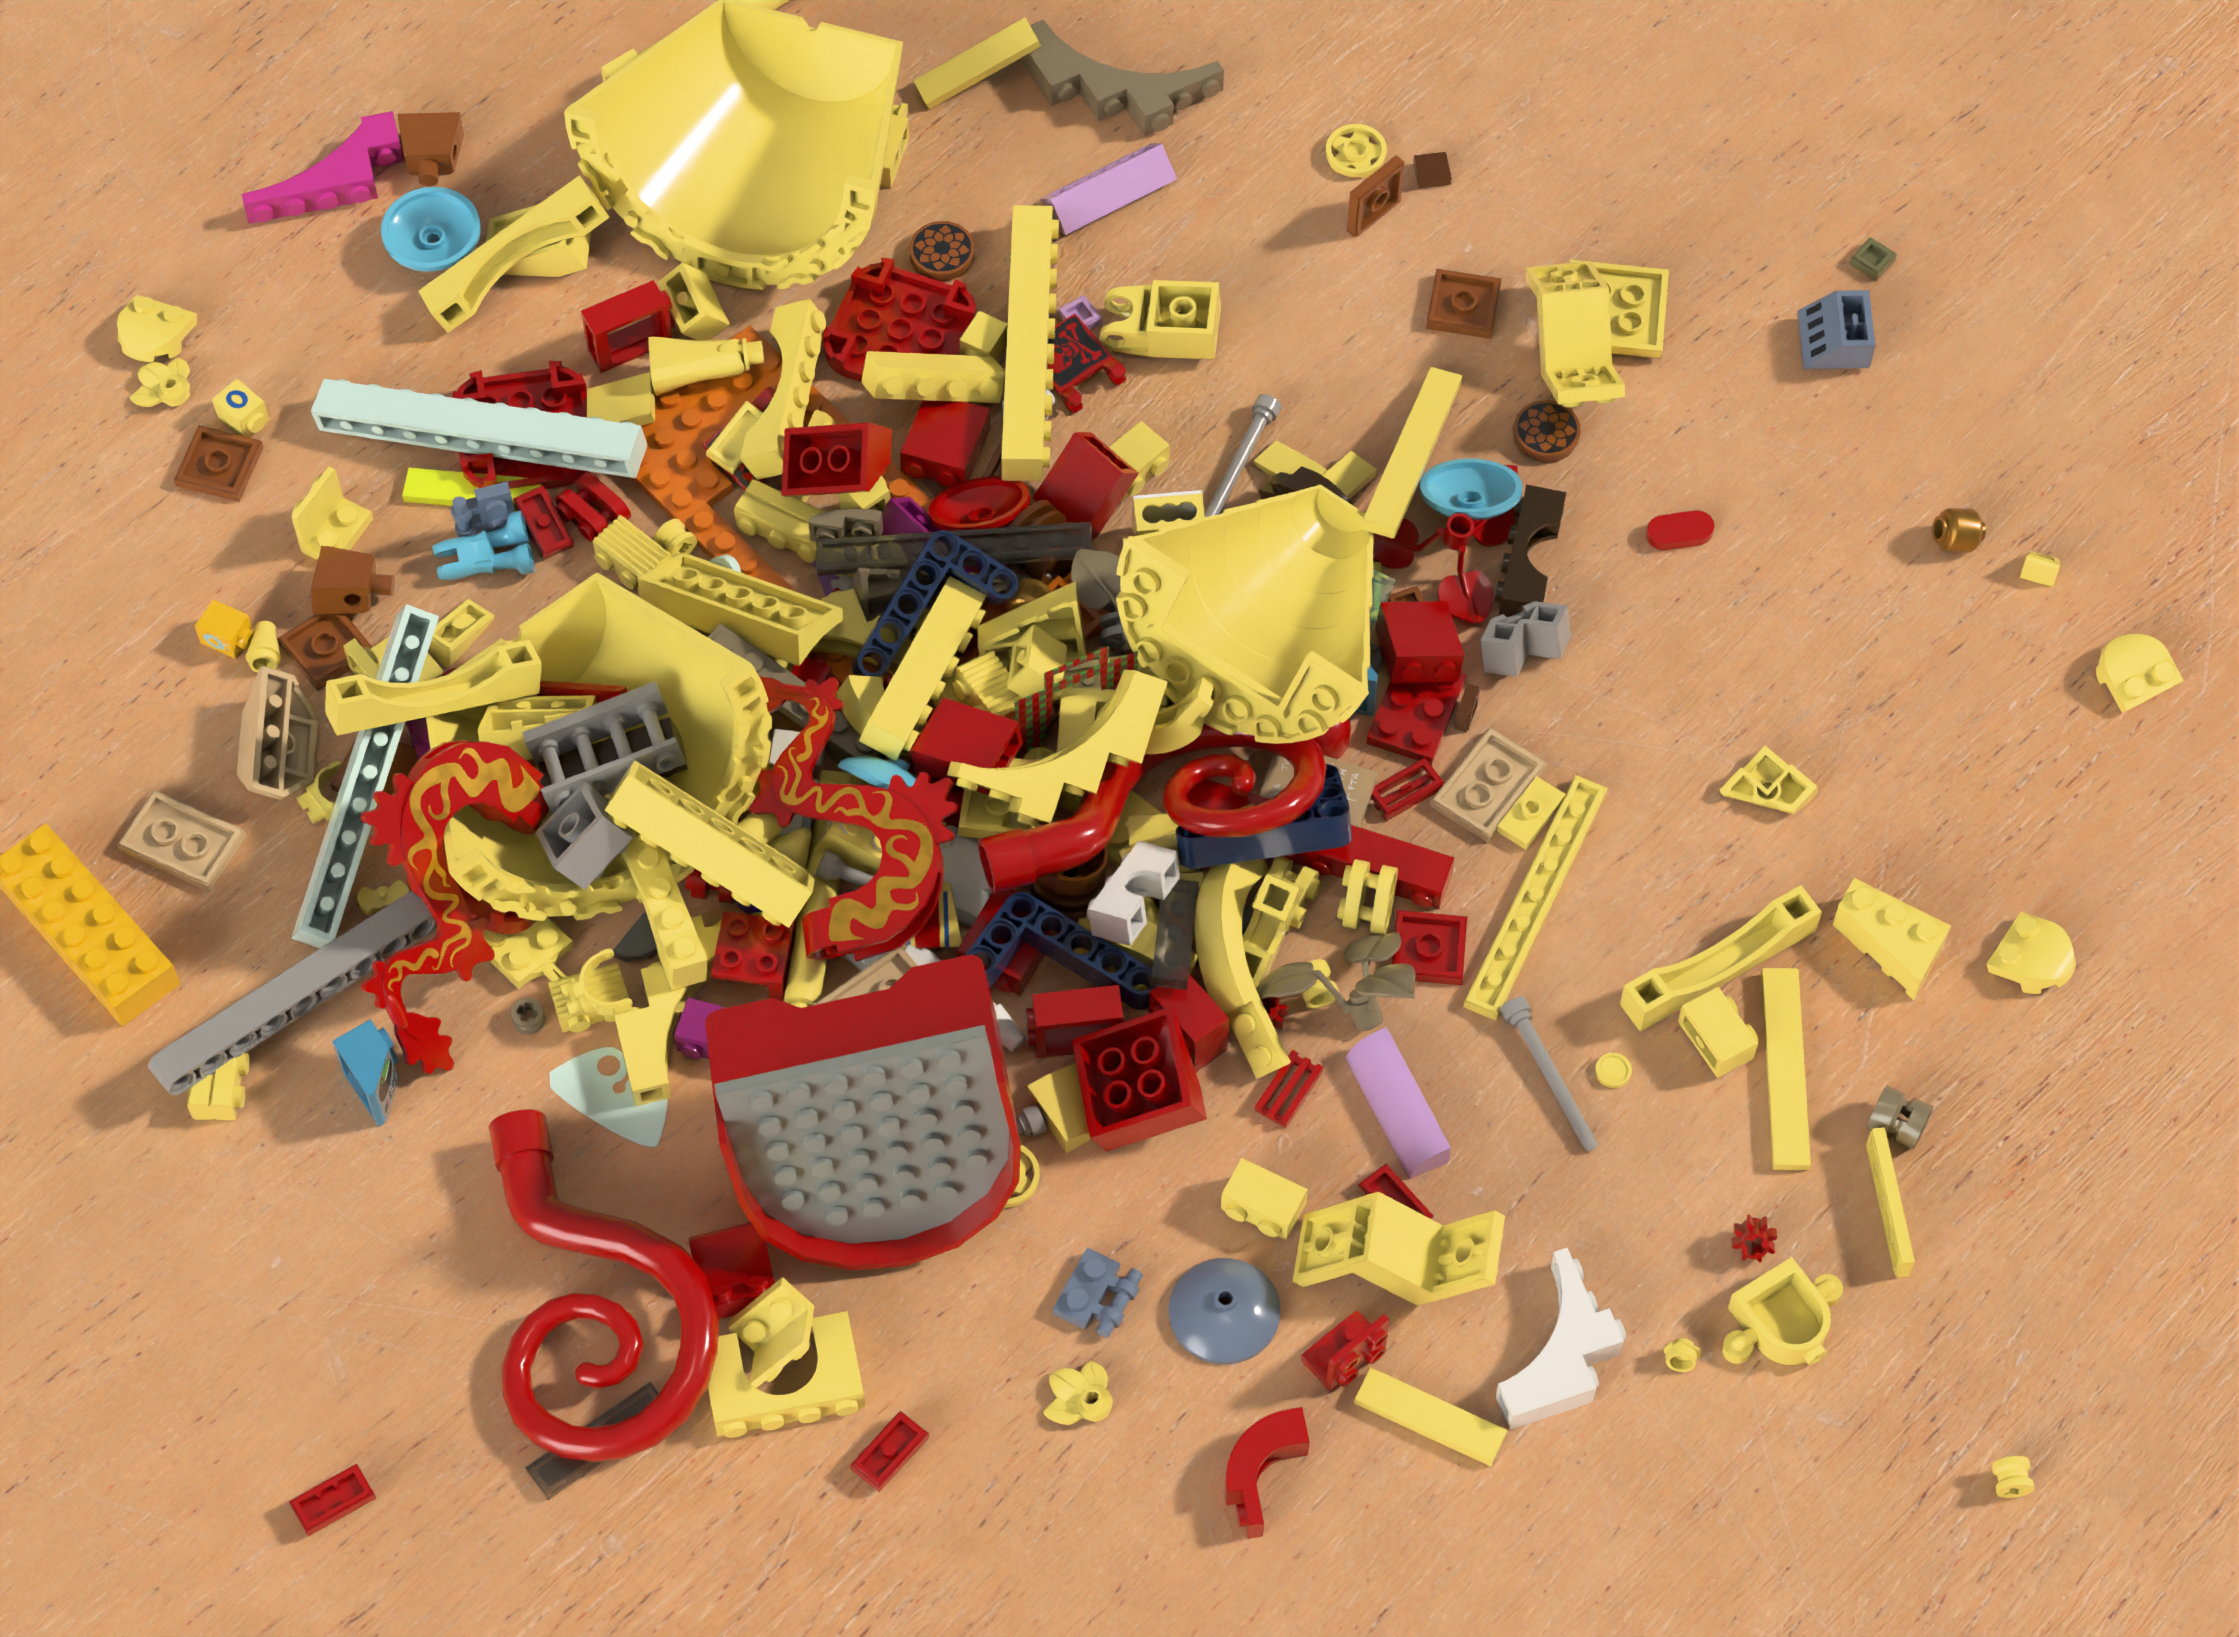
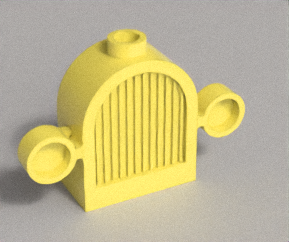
M1792 1257L1731 1295L1727 1309L1744 1331L1736 1330L1727 1334L1722 1345L1724 1357L1731 1363H1744L1750 1358L1755 1344L1762 1354L1780 1364L1798 1365L1807 1362L1811 1366L1817 1363L1827 1354L1823 1344L1831 1324L1829 1307L1835 1306L1840 1301L1843 1293L1842 1282L1834 1275L1824 1274L1819 1276L1813 1285Z

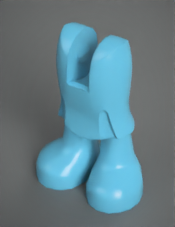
M522 511L510 513L506 526L490 532L483 530L472 536L451 538L433 545L434 557L441 558L458 555L459 560L439 566L437 568L438 579L456 580L478 573L494 574L495 570L517 569L521 574L535 573L533 555L528 544L530 542ZM519 545L510 551L494 554L493 548Z

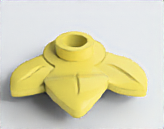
M180 358L172 360L167 366L159 362L143 365L138 371V378L142 386L129 397L134 404L143 407H152L161 402L169 406L183 404L190 396V384L187 380L190 372L189 365Z
M1089 1361L1080 1372L1070 1368H1062L1052 1372L1049 1376V1383L1057 1398L1043 1411L1044 1415L1049 1420L1064 1425L1073 1424L1082 1418L1093 1422L1106 1418L1111 1411L1113 1399L1106 1388L1108 1375L1105 1369L1098 1363ZM1098 1398L1095 1403L1088 1404L1091 1400Z

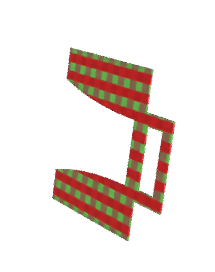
M1107 646L1045 672L1044 690L1014 702L1015 721L1019 722L1023 741L1021 748L1016 754V758L1025 755L1031 749L1041 747L1049 726L1053 693L1100 674L1102 690H1116L1124 670L1138 671V651L1108 663L1109 647ZM1099 657V665L1054 683V675Z

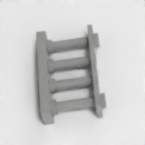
M656 682L649 683L522 732L535 764L542 761L545 762L552 785L541 788V792L552 815L583 782L603 796L613 792L634 760L657 775L686 764L676 737L666 740L658 717L667 714L668 710ZM644 722L653 746L632 753L625 729ZM611 735L619 759L599 766L591 743ZM578 748L585 772L565 779L558 755Z

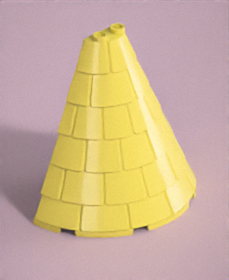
M1317 485L1296 492L1257 500L1256 503L1225 509L1222 514L1160 527L1157 532L1129 536L1123 546L1117 566L1116 575L1121 576V592L1117 595L1116 601L1124 633L1132 651H1138L1137 659L1143 668L1150 666L1159 679L1167 681L1164 694L1175 704L1180 702L1202 677L1214 683L1211 699L1214 702L1210 711L1205 716L1204 724L1228 735L1238 731L1254 735L1255 742L1273 744L1294 743L1321 736L1330 727L1338 724L1340 721L1342 723L1346 721L1369 694L1367 670L1370 667L1369 611L1372 608V578L1374 577V533L1361 529L1365 513L1322 485Z

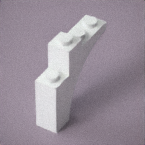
M1568 1248L1555 1251L1550 1266L1556 1282L1559 1303L1558 1321L1552 1336L1541 1353L1526 1368L1508 1380L1498 1383L1496 1400L1509 1430L1592 1403L1596 1389L1599 1387V1381L1594 1368L1589 1365L1619 1356L1624 1340H1626L1624 1326L1620 1319H1614L1610 1308L1598 1312V1305L1593 1292L1586 1291L1582 1282L1584 1279L1582 1266L1577 1258L1572 1259Z

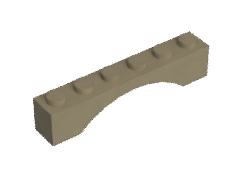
M721 623L708 636L711 640L749 661L759 676L774 678L783 684L805 686L804 681ZM786 701L778 709L803 729L809 723V713L801 704ZM842 709L835 711L834 729L825 745V750L838 765L841 760L849 757L868 755L886 759V755L859 741L861 735L849 723Z

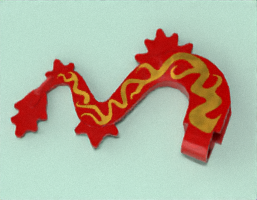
M759 676L769 702H766L769 714L782 707L786 701L796 702L803 705L808 711L809 723L780 754L773 770L760 771L757 779L761 786L760 792L750 805V812L756 815L775 814L778 825L782 828H787L790 825L795 814L810 819L864 827L871 830L880 840L882 850L879 870L868 883L855 891L828 898L830 907L819 909L803 916L802 925L806 957L810 960H826L853 953L855 961L858 962L903 948L922 930L934 912L941 893L944 870L940 844L954 839V833L947 829L942 821L944 818L955 813L958 807L956 803L946 801V797L953 786V781L946 777L931 784L930 775L926 772H921L910 788L899 775L892 776L888 789L869 785L816 783L812 778V770L833 732L836 720L835 711H839L844 707V702L836 699L839 686L838 679L830 677L820 685L813 679H808L805 686L783 684L774 678Z
M465 740L443 742L423 755L412 768L408 777L403 773H395L393 775V794L390 795L384 791H376L373 794V798L377 803L376 808L361 814V821L373 826L375 829L374 834L370 837V843L375 846L389 844L387 864L389 866L403 864L410 881L437 924V933L431 940L399 950L389 956L384 962L374 961L372 963L373 976L361 984L362 991L376 996L374 1002L376 1008H385L394 1024L395 1036L402 1049L405 1064L415 1065L419 1060L421 1070L425 1074H432L436 1068L446 1071L453 1069L454 1061L449 1054L452 1038L438 1033L441 1025L439 1018L425 1017L406 1011L401 996L403 980L408 974H445L456 971L459 978L467 982L472 978V970L477 963L491 961L495 957L494 950L483 937L488 920L486 917L472 919L469 907L458 883L448 871L443 847L445 827L457 811L465 805H469L487 821H500L517 832L534 835L550 811L541 792V788H544V786L539 783L544 774L509 746Z

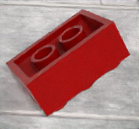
M869 422L785 428L781 496L793 497L870 492L891 464L892 429Z

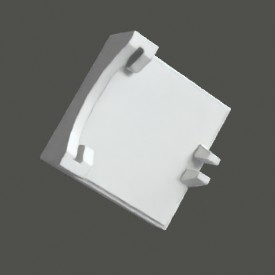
M948 825L945 827L954 833V839L940 844L943 856V882L951 883L956 907L977 918L992 894L984 876L979 857L978 839L980 838L958 836V828Z

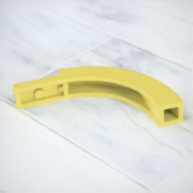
M1264 859L1212 866L1200 887L1195 911L1196 949L1206 990L1212 1000L1229 1017V1023L1256 1079L1291 1063L1254 986L1243 946V909L1253 885L1269 871Z

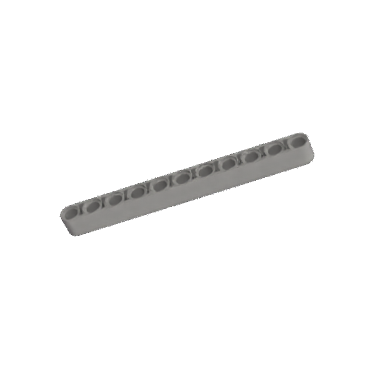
M411 890L160 1050L151 1058L148 1063V1069L171 1096L187 1091L207 1076L215 1073L216 1068L219 1069L234 1057L237 1058L372 972V963L374 961L384 962L393 953L414 945L437 930L434 917L422 898Z

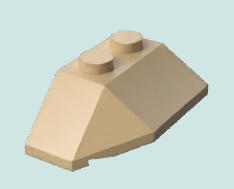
M265 666L259 668L242 712L237 776L248 791L283 800L313 782L318 720L307 698L298 688L299 683L295 675Z

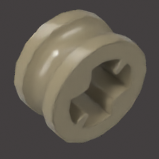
M523 998L515 1002L511 1009L512 1021L518 1032L533 1034L543 1027L545 1016L542 1005L538 1000ZM526 1011H533L534 1019L529 1017L530 1021L528 1022L522 1020L521 1013L527 1015Z

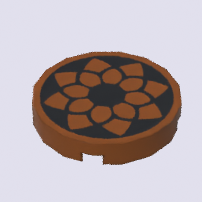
M936 221L922 226L914 233L910 242V261L915 270L921 275L924 273L929 278L937 281H947L962 276L968 271V267L975 259L974 240L969 231L961 225L949 221Z
M1551 400L1536 401L1526 405L1517 414L1513 426L1514 442L1519 450L1526 456L1529 454L1535 457V460L1540 462H1557L1568 457L1577 446L1581 433L1580 422L1575 413L1570 408Z

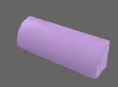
M1150 143L1041 197L1040 201L1043 206H1053V219L1059 220V231L1067 235L1177 180V177L1163 144Z
M1387 1027L1359 1041L1348 1052L1346 1060L1408 1178H1414L1449 1163L1451 1147Z

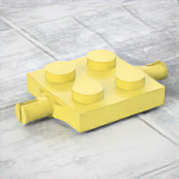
M547 916L545 921H536L529 929L517 934H499L484 929L483 937L495 953L494 959L490 962L518 989L532 979L543 975L550 981L568 977L556 964L562 956L573 948V941Z

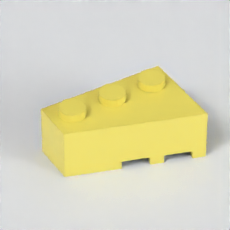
M1076 581L979 625V655L994 651L999 661L1003 663V666L1008 668L1011 662L1013 645L1035 624L1067 646L1065 660L1067 663L1086 656V641Z
M596 695L528 696L491 703L477 729L479 742L485 741L509 746L525 760L533 759L522 732L597 704Z
M1856 878L1853 879L1839 903L1833 921V926L1864 955L1868 953L1882 966L1881 970L1888 977H1894L1906 989V994L1913 1000L1943 949L1951 925Z

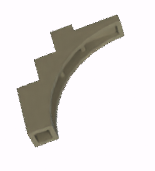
M1044 20L1030 25L1041 47L1020 58L1051 106L1062 101H1069L1074 96L1080 94L1098 121L1109 116H1115L1122 110L1127 109L1144 136L1162 131L1169 125H1172L1174 111L1183 110L1190 106V104L1204 98L1213 97L1223 90L1224 70L1218 61L1196 69L1172 73H1141L1117 69L1096 62L1075 51L1061 40Z

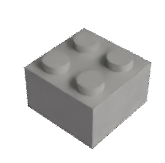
M585 782L571 794L536 832L553 868L584 890L592 881L597 880L603 874L607 865L617 855L623 853L629 842L633 839L628 828H621L609 819L610 814L605 812L609 799Z

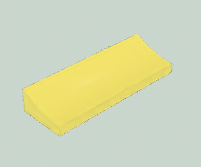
M684 552L638 577L639 597L687 626L711 634L717 625L721 623L762 653L797 666L801 665L812 648L829 630L843 621V612L840 607Z

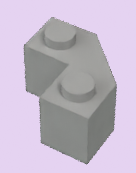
M1534 601L1522 606L1523 612L1506 618L1502 614L1492 618L1480 640L1484 672L1517 677L1528 655L1561 659L1571 639L1568 605Z

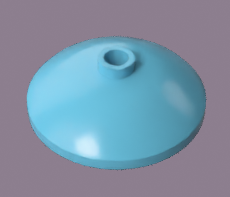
M442 187L420 188L401 196L388 208L381 225L382 240L388 254L396 262L407 268L428 272L450 268L465 258L476 247L481 233L479 214L472 202L459 192Z
M1456 459L1440 463L1425 472L1420 481V495L1424 502L1433 510L1447 517L1456 513L1466 514L1472 521L1500 516L1513 508L1522 497V481L1517 473L1500 463L1483 459Z
M868 755L849 757L841 760L837 766L876 787L888 789L893 775L901 776L909 788L913 786L917 779L916 776L908 772L910 764L899 758L896 761L891 758L887 761Z

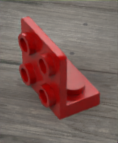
M724 912L711 969L712 977L762 984L763 987L768 988L770 998L784 1001L796 932L795 922L793 921L788 928L782 923L780 926L774 925L763 916Z
M751 1222L689 1237L688 1241L692 1259L708 1276L719 1319L735 1316L775 1284L766 1241L760 1237Z
M1355 1310L1301 1355V1361L1330 1392L1339 1385L1346 1387L1357 1377L1358 1369L1367 1362L1374 1364L1385 1354L1390 1319L1383 1314L1370 1324L1358 1310Z

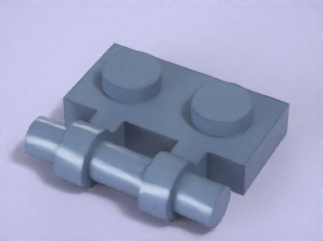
M508 482L474 489L475 497L465 499L458 496L453 499L451 514L456 522L455 532L457 537L472 536L482 530L490 532L506 526L509 514L515 512Z
M1087 1247L1055 1303L1053 1314L1085 1330L1092 1318L1100 1321L1096 1332L1104 1338H1109L1113 1329L1120 1326L1124 1318L1122 1313L1129 1300H1134L1140 1290L1138 1284L1143 1274L1134 1268H1130L1125 1279H1120L1116 1277L1120 1270L1119 1262ZM1108 1290L1115 1293L1116 1295L1110 1306L1101 1305Z

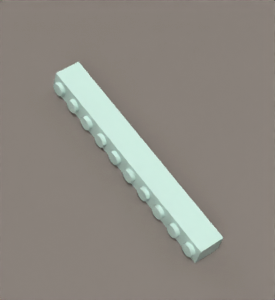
M323 379L311 410L319 431L478 455L493 453V457L630 478L637 477L647 448L642 427L632 422L619 423L606 421L599 417L572 416L566 412H545L533 407L525 409L511 407L504 403L478 402L471 398L445 397L438 393L424 394L413 392L409 389L383 388L376 384H356L344 379L337 381Z
M407 604L397 613L376 680L390 683H412L419 681L439 616ZM405 722L358 732L291 939L317 948H322L335 940L371 829L370 825L361 821V814L373 810L377 806L373 794L384 789Z

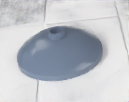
M1216 1258L1193 1266L1178 1280L1170 1297L1169 1321L1176 1339L1195 1357L1215 1364H1236L1255 1357L1270 1344L1279 1326L1280 1301L1272 1282L1258 1268L1237 1259ZM1222 1297H1228L1232 1302L1228 1305H1223L1218 1300Z

